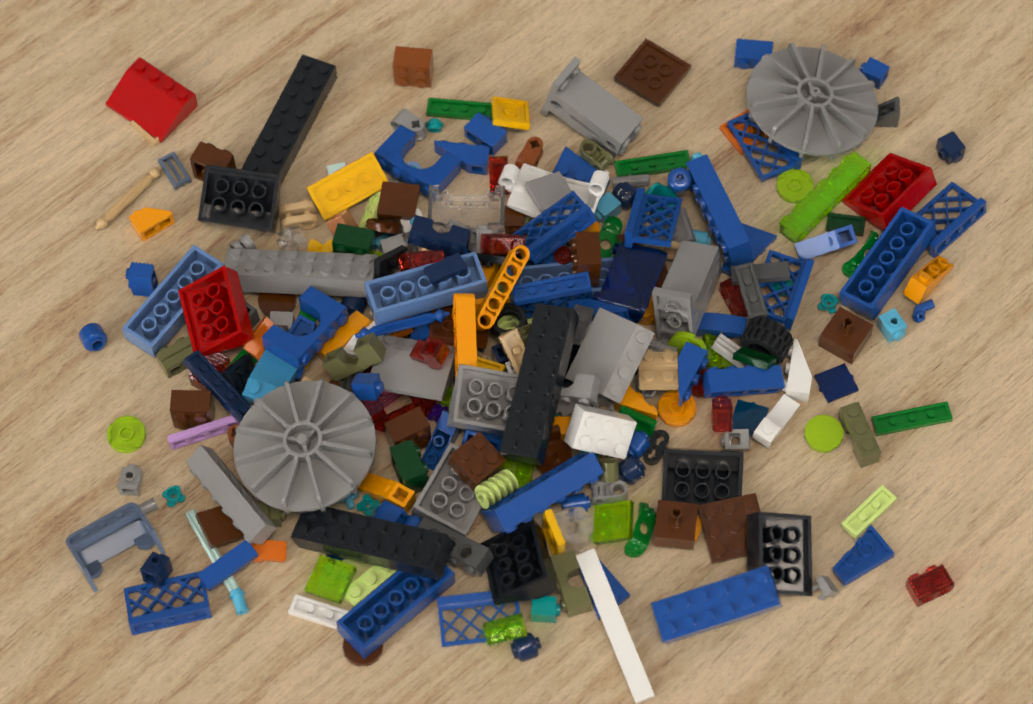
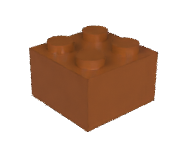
M396 46L393 59L395 85L431 88L434 73L432 49Z

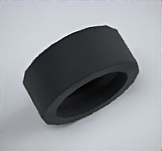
M505 303L491 328L496 338L500 336V333L509 331L498 326V320L505 315H515L520 318V324L515 328L527 325L526 312L521 306H515V303Z

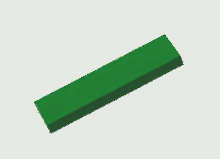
M428 98L426 117L471 120L479 112L492 120L491 103Z
M688 150L618 160L614 161V167L617 177L629 176V174L655 175L668 173L678 167L687 170L686 162L690 161Z
M948 401L871 416L876 437L952 422L953 420Z

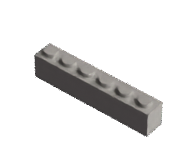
M200 445L186 461L191 468L190 472L201 480L200 484L202 487L210 491L212 494L211 498L223 507V513L231 517L233 525L244 533V539L251 544L262 545L277 527L212 448Z

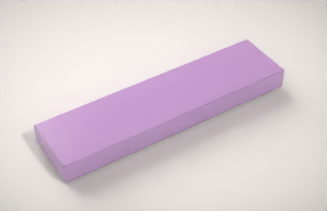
M230 415L169 435L167 438L171 450H175L227 433L230 426L239 425L240 423Z

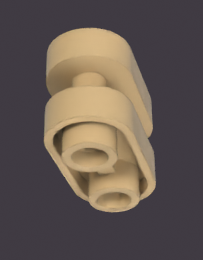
M302 200L301 202L282 204L279 207V218L282 219L280 221L282 232L294 233L316 228L319 222L317 215H315V203L310 200Z

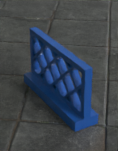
M750 112L727 121V126L761 182L791 169H801L802 158H798V152L790 150L777 142L771 145L778 147V153L767 150L770 144L768 138L759 136L761 129L756 123L750 122ZM740 123L746 126L744 131L737 130L734 125ZM748 126L757 128V134L754 135L746 132ZM744 136L754 139L753 144H745L743 142ZM759 140L767 143L765 149L755 147L756 141ZM752 152L762 153L761 160L753 158ZM765 155L775 157L774 164L763 161ZM778 158L785 160L788 165L784 167L776 165ZM763 165L772 169L771 172L763 175L760 168Z
M951 182L916 213L920 216L933 213V219L929 220L933 221L934 224L947 223V227L943 230H936L935 225L936 235L926 248L929 250V255L933 258L940 255L986 213V201L981 197L979 199L975 198L957 184ZM953 189L959 196L947 197V193ZM959 201V207L948 208V202ZM961 201H970L973 204L968 207H962ZM937 202H946V208H934V205ZM960 212V216L949 218L948 213ZM935 213H946V218L935 219Z
M638 187L625 230L624 247L632 248L633 243L671 247L682 206V198L645 194V188ZM648 201L657 202V203L651 205ZM668 204H676L672 207L668 206ZM662 207L665 210L659 212L657 209ZM650 211H651L652 213H654V214L649 215V216L646 214L647 212H650ZM671 214L672 217L667 218L665 215ZM660 218L662 221L656 223L654 220ZM647 222H648L649 224H651V225H649V226H647V227H645V226L643 225L644 223H647ZM668 225L669 228L663 229L662 226ZM656 229L659 232L653 234L651 231ZM644 233L647 235L646 237L639 236ZM665 236L668 240L659 239V237Z
M571 191L511 235L519 245H524L529 249V257L536 265L574 238L576 232H582L596 222L597 218L590 207L574 191ZM573 198L575 199L573 204L567 205L569 201H571ZM565 210H570L569 214L563 215ZM555 211H559L558 215L551 216ZM549 221H555L554 225L548 226ZM543 222L541 227H536L537 224ZM539 232L538 237H532L533 233ZM528 233L526 238H519L523 234Z
M769 250L765 263H772L770 259L773 257L779 259L780 262L788 261L789 265L800 266V269L794 272L789 268L790 278L794 285L787 287L784 281H777L783 289L775 291L772 284L777 282L759 283L760 289L767 286L771 292L763 295L768 316L765 318L782 323L786 329L791 330L814 260L807 258L805 262ZM786 293L789 299L782 302L778 295ZM774 297L778 304L770 306L766 299ZM781 308L784 313L783 317L776 315L773 310Z
M588 271L514 285L512 289L515 306H521L524 311H529L526 312L527 319L533 318L535 307L531 305L534 303L569 308L568 301L572 300L569 299L571 296H576L573 300L587 298L593 300Z
M199 572L168 578L161 588L149 583L123 588L132 636L212 618L206 586L200 579V583L196 588L189 585L191 580L199 578L197 575ZM177 583L181 587L175 593L169 588L172 584ZM159 588L161 591L156 597L149 594L152 589ZM185 588L192 591L188 598L180 595ZM138 592L142 594L137 601L129 597L131 593ZM165 593L173 596L168 603L160 600ZM197 594L204 597L203 602L194 603L192 600ZM145 597L153 600L148 608L141 605ZM176 599L184 602L180 607L175 608L172 606ZM157 603L164 606L162 611H152ZM137 607L144 611L140 616L133 617L132 615Z
M491 591L437 597L442 647L513 640L515 636L523 634L519 602L498 604L501 605L499 608L493 603ZM515 603L516 611L511 617L502 611L506 604ZM486 606H492L497 610L491 619L482 613ZM467 608H472L477 612L471 621L461 615ZM451 610L457 616L451 623H448L443 619V611ZM499 613L508 618V621L502 628L493 622ZM479 615L488 621L482 630L473 624ZM459 617L468 623L462 632L452 626ZM510 622H513L518 626V634L510 635L504 629ZM490 624L500 630L494 637H489L484 633ZM470 626L479 632L475 639H469L464 635ZM450 628L459 634L455 641L446 642L445 634Z

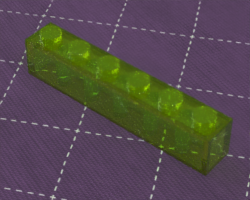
M855 151L850 155H846L842 159L841 164L838 167H834L825 180L821 179L813 192L809 191L806 194L804 201L797 203L793 207L792 212L781 219L779 233L793 244L801 242L828 215V212H831L870 172L871 163Z

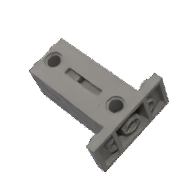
M574 57L552 83L540 113L545 117L550 112L557 115L584 137L593 140L601 148L608 151L615 159L618 154L622 155L626 151L627 145L636 139L638 132L642 128L640 124L643 118L581 72L580 68H578L581 60Z
M682 240L662 288L654 287L652 291L658 341L662 340L663 343L668 344L671 336L680 331L696 335L721 275L718 246Z

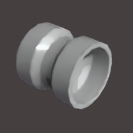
M244 233L238 241H233L230 244V248L256 249V245L249 235Z

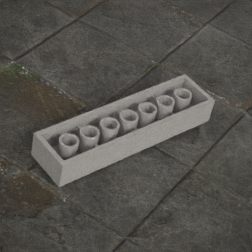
M228 248L223 266L225 265L238 272L243 292L303 294L312 286L327 296L366 297L364 282L375 279L374 259L379 256L378 254L357 255L354 253Z

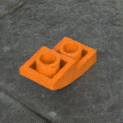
M266 540L262 545L251 544L259 555L252 562L263 563L264 561L284 563L286 561L287 541Z

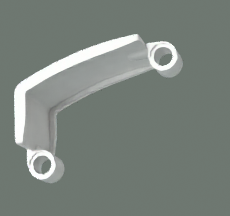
M506 164L498 182L501 187L511 192L506 204L507 207L534 218L541 214L525 184L527 181L552 173L528 164H523L521 169L513 164ZM607 170L595 171L590 183L563 176L571 191H574L594 213L599 199L604 194L608 184L609 172ZM565 210L563 215L569 214L570 210ZM555 211L551 216L558 215L559 211Z

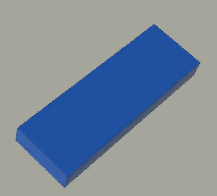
M244 540L197 575L210 592L259 557L252 545Z

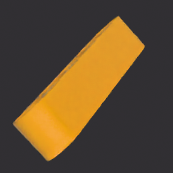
M518 245L508 252L476 312L477 331H485L494 325L529 259L530 251L526 246ZM516 251L521 253V260L516 257ZM507 267L512 269L513 276L508 275ZM498 284L504 287V293L498 290ZM490 300L495 303V309L490 308ZM480 317L486 319V326L480 323Z
M454 293L455 380L459 364L477 367L474 293Z

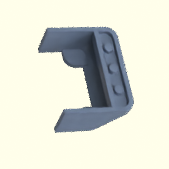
M136 503L123 505L74 532L66 539V544L94 593L98 590L92 579L100 576L103 571L101 563L135 544L141 550H147L156 545L162 555L166 553L155 529Z

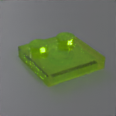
M626 500L595 505L594 544L601 545L632 540L634 502Z
M320 555L304 591L307 594L342 604L357 567Z

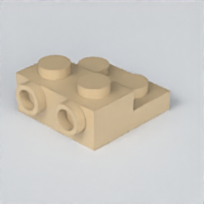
M647 349L638 366L639 390H678V352H673L671 349L653 352V350Z

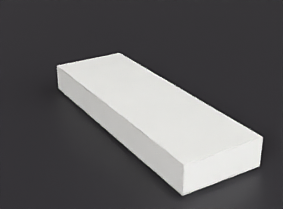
M295 594L288 611L289 615L337 629V621L349 612L348 610Z

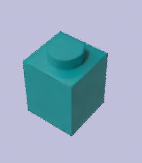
M544 596L540 599H533L531 622L556 623V616H560L561 604H557V597Z

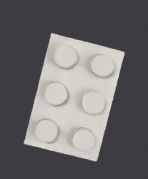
M575 404L564 441L574 449L625 459L637 422L626 414Z

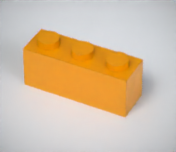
M356 310L348 317L347 323L336 331L334 337L324 344L322 350L317 352L319 358L324 361L327 353L340 347L344 348L354 334L359 333L363 327L367 328L372 322Z

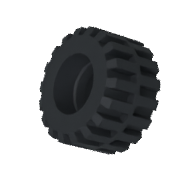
M757 316L749 321L739 341L742 347L777 357L775 365H779L785 359L794 339L791 333L781 324L774 320Z

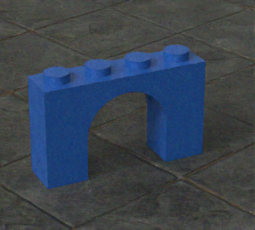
M400 125L374 152V155L382 170L407 184L420 185V192L436 200L461 172L462 160L446 151L429 168L417 169L407 165L403 158L415 146L416 133Z
M312 286L298 299L300 310L320 322L318 328L311 334L295 336L273 324L262 336L264 349L298 370L307 365L311 358L322 350L324 344L334 337L336 331L348 321L346 306Z

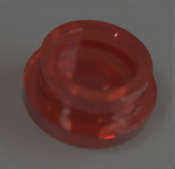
M566 246L558 248L553 254L555 261L559 264H569L571 249Z

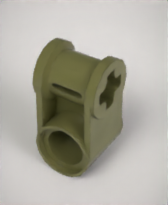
M587 139L580 144L579 157L596 170L604 171L609 164L614 163L613 156L593 140Z
M607 455L597 458L604 471L599 478L603 482L618 481V459Z

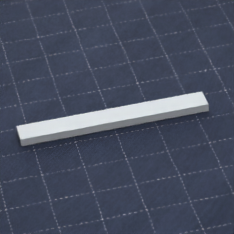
M593 548L576 555L635 703L639 704L655 697L595 549Z

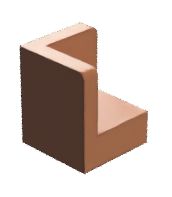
M348 209L332 216L326 223L333 236L338 223L358 227Z

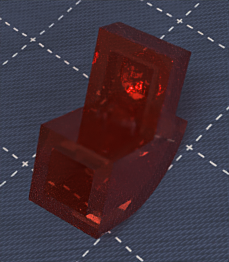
M489 156L490 195H509V191L501 187L498 182L504 166L508 164V156Z
M428 336L426 341L418 339L409 356L412 360L428 364L431 369L439 370L449 355L450 349L444 341Z

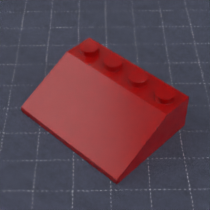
M141 57L126 70L105 103L107 107L129 122L132 120L136 122L153 138L158 137L160 143L198 106L195 93Z
M889 153L842 199V203L861 217H866V221L874 227L885 230L901 207L911 211L937 185L931 167Z
M224 265L178 290L193 352L199 350L203 356L240 347L255 339L238 272Z

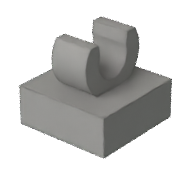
M823 575L815 580L818 585L812 588L813 592H817L819 589L822 590V595L818 597L819 600H825L827 597L834 598L840 593L830 578Z

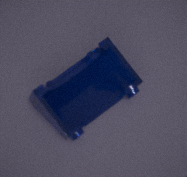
M620 241L615 243L611 250L613 254L612 264L599 292L595 291L592 300L628 308L629 320L637 324L648 307L652 291L657 284L668 253L660 249L633 244L632 248L624 247L625 242Z

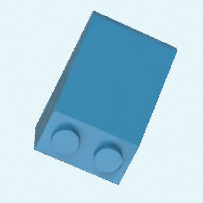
M265 349L248 378L242 396L249 404L254 405L253 400L255 398L260 399L270 391L285 385L284 381H289V384L294 383L299 370Z

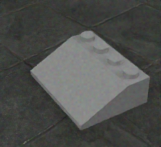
M599 307L565 378L574 382L576 374L595 375L601 381L598 395L616 404H620L655 333Z
M384 335L381 341L387 349L383 357L384 359L380 364L373 365L371 373L380 374L381 381L384 383L383 391L442 401L455 376L454 346Z
M459 364L449 406L447 426L503 436L519 374Z
M450 442L415 502L411 515H417L421 519L426 517L466 536L482 507L478 503L475 493L448 464L450 454L459 448V446Z

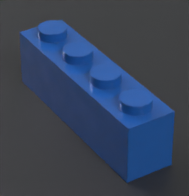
M746 365L744 368L728 366L725 369L711 367L701 376L705 398L779 393L785 388L781 365H774L768 370L752 365Z

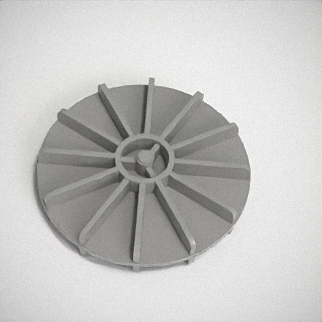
M789 43L786 49L765 54L752 70L746 86V101L750 111V120L755 121L759 128L769 136L768 142L770 144L777 142L790 150L799 152L798 158H802L803 154L829 156L832 160L836 159L837 154L859 148L871 134L878 116L879 108L874 92V82L872 80L868 81L865 75L854 66L855 59L851 58L847 61L834 53L825 51L826 45L824 44L821 45L820 49L812 47H796L794 43Z
M321 378L318 381H300L290 384L289 381H284L285 385L270 391L260 399L255 398L253 400L254 405L247 411L239 426L236 427L233 449L235 466L243 484L257 500L274 508L284 510L288 514L319 509L323 512L326 511V507L341 501L349 494H355L357 492L356 488L362 483L374 464L376 452L374 424L362 402L354 393L342 387L327 383Z

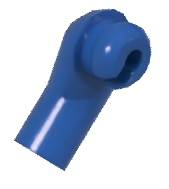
M932 299L917 304L914 307L912 315L914 321L918 323L924 321L926 311L935 308Z

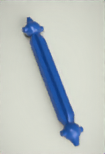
M438 309L435 313H426L373 326L370 329L363 327L355 337L361 338L372 332L376 336H381L430 324L435 320L442 322L450 313Z

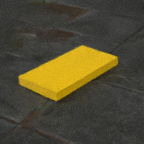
M370 152L309 185L306 189L325 221L380 191L382 181H389L374 153Z

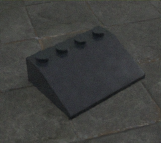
M206 164L198 221L276 233L281 175Z
M664 447L662 500L702 505L742 496L744 452Z
M770 512L748 514L747 572L768 565L771 568L779 596H813L811 516Z
M534 519L527 523L518 524V528L510 533H500L480 543L489 548L494 556L486 572L495 605L540 599L558 590L544 531Z

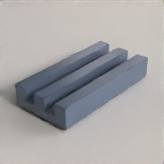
M175 152L158 159L159 165L175 190L179 189V186H185L187 182L188 184L192 182ZM170 158L174 159L175 163L184 175V179L180 177L176 168L172 164ZM164 161L167 162L175 177L177 178L178 182L174 180L168 168L164 164Z

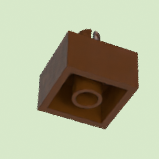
M839 307L821 333L818 346L852 365L871 337L873 324Z
M658 500L653 546L694 550L698 504Z

